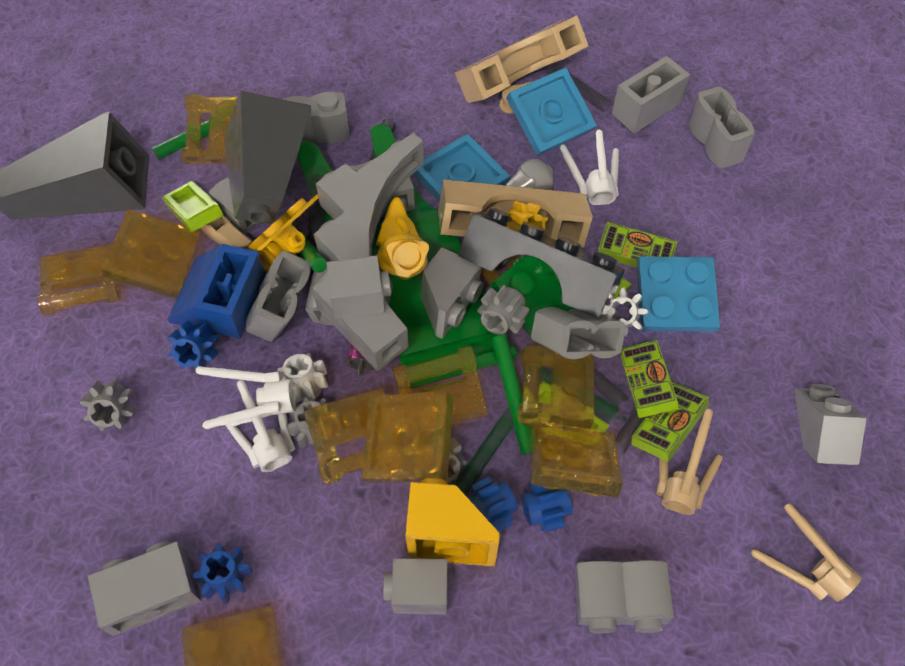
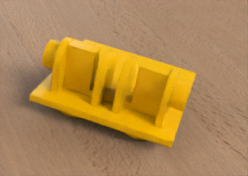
M318 194L308 203L302 197L248 246L250 250L259 252L265 272H268L273 261L282 251L285 250L296 255L304 249L305 237L291 223L319 198Z

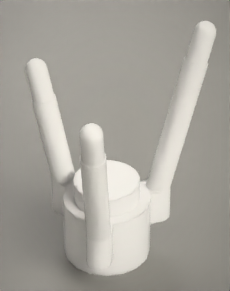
M597 130L596 147L599 169L590 172L585 183L567 147L561 145L560 150L579 186L580 193L585 194L592 205L612 203L619 196L617 186L619 149L614 148L612 151L611 171L609 174L606 167L602 130Z
M199 366L196 368V373L199 375L265 383L264 387L257 388V407L204 421L202 424L204 429L227 424L236 426L251 422L253 417L261 416V418L296 411V394L291 379L281 380L279 371L258 373Z
M239 380L237 387L246 409L256 407L245 382ZM287 413L278 414L281 434H277L275 429L266 430L261 416L251 418L258 433L253 438V446L237 426L225 425L249 456L253 468L260 467L262 472H271L292 460L290 452L296 448L286 427L288 425Z

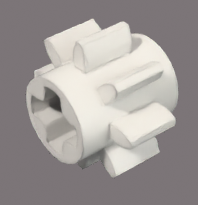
M621 288L620 297L613 298L608 312L604 315L617 320L619 312L616 308L618 305L622 304L627 307L631 304L632 307L629 312L632 318L629 321L623 318L618 320L627 326L625 336H627L628 327L634 326L637 329H643L638 320L640 315H647L649 311L639 308L637 305L643 296L637 294L632 299H629L627 290Z
M310 353L306 355L296 354L289 357L284 362L283 367L277 370L280 372L281 380H292L296 394V403L303 401L305 397L309 401L315 400L320 395L322 388L328 387L325 379L327 370L323 361L318 360L314 362Z

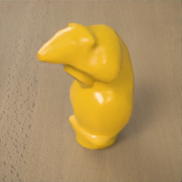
M394 197L390 202L376 239V246L379 248L377 254L378 264L381 270L388 271L392 276L407 280L418 275L427 266L429 246L419 237L401 199Z

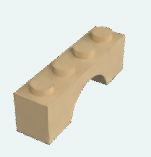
M576 15L531 34L455 72V75L468 103L481 101L510 87V84L519 78L544 66L563 60L589 45L579 18Z
M443 179L438 207L440 235L465 237L473 213L488 210L489 207L508 212L514 208L515 201L525 203L526 205L530 202L540 206L537 214L548 218V221L545 222L544 234L555 240L558 237H565L579 243L580 247L584 248L593 216L586 195L583 193Z

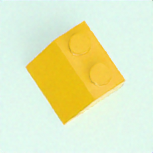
M436 478L423 479L421 483H410L405 534L409 559H447V563L495 566L500 533L456 485H448L446 481Z

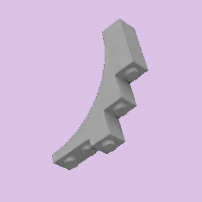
M414 132L403 140L393 143L387 151L374 160L364 163L358 171L355 172L345 163L335 171L325 174L316 183L320 206L334 219L325 222L314 233L317 250L327 262L372 256L377 225L389 200L403 182L424 165L423 141ZM328 273L324 274L317 281L316 285L312 287L317 308L377 372L409 347L407 328L390 308L385 297H383L385 313L335 319L330 299Z

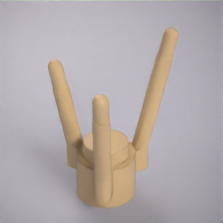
M706 409L686 472L676 471L673 477L669 478L668 462L659 458V483L656 495L663 497L662 505L669 510L684 515H693L696 508L701 509L704 496L723 460L721 455H716L698 485L699 479L695 475L713 416L711 409Z
M786 504L784 507L785 511L824 556L811 571L817 577L816 580H811L757 549H753L751 555L765 563V565L806 587L819 600H822L827 594L836 602L843 600L857 587L862 577L833 551L816 529L812 527L792 504Z

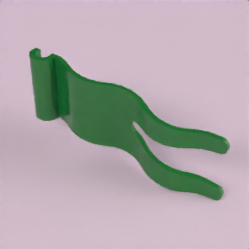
M378 124L371 128L370 135L375 157L377 158L396 141L389 126ZM304 141L300 145L297 156L311 194L312 175L324 176L332 170L317 144L312 141ZM414 187L415 209L406 212L413 222L419 237L429 246L427 253L428 263L441 248L459 254L462 245L458 237L440 235L438 210L426 203ZM325 210L323 211L324 222L334 220ZM377 225L372 256H377L379 248L376 246V239L381 229L380 225ZM423 271L407 280L388 273L393 284L389 306L408 331L409 347L399 354V360L409 390L498 365L491 338L501 334H494L487 330L482 324L481 314L477 312L483 304L481 302L482 297L485 295L483 290L476 303L470 302L459 326H452L445 337L441 339L435 335L421 299ZM513 345L510 346L513 360H516L517 352Z

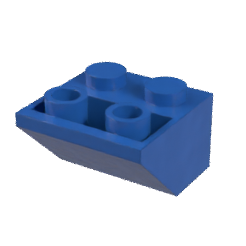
M221 244L197 257L168 317L169 323L182 325L185 321L189 320L195 326L205 322L207 323V328L213 333L241 339L246 328L247 315L259 295L260 285L266 275L259 252Z

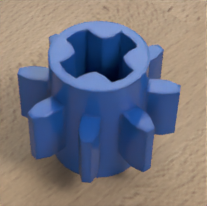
M187 320L179 327V330H175L168 336L167 339L174 343L168 356H173L174 360L180 364L181 369L195 366V368L199 366L204 367L207 361L212 362L219 352L212 347L219 337L218 335H213L207 328V323L204 322L201 325L193 326Z
M489 476L472 484V497L468 499L495 529L500 532L511 526V520H513L511 513L518 510V504L508 484L505 481L493 484Z
M551 477L528 482L530 492L521 495V503L528 524L530 526L540 524L541 531L545 532L565 527L563 517L573 512L571 499L563 483L553 485Z
M219 543L216 546V551L207 556L205 554L199 555L202 561L201 571L193 573L192 577L198 583H206L200 593L207 600L217 592L220 599L226 604L230 599L229 594L236 590L243 593L247 591L242 584L243 576L253 572L249 564H239L244 557V553L240 548H235L229 554ZM220 568L230 571L225 578L215 574Z

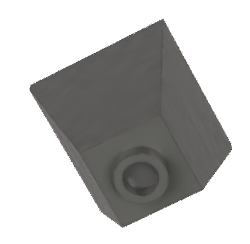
M240 91L224 136L235 219L247 220L258 224L273 223L283 202L310 117L311 105Z
M110 112L103 113L1 168L0 211L11 220L145 209L150 155Z

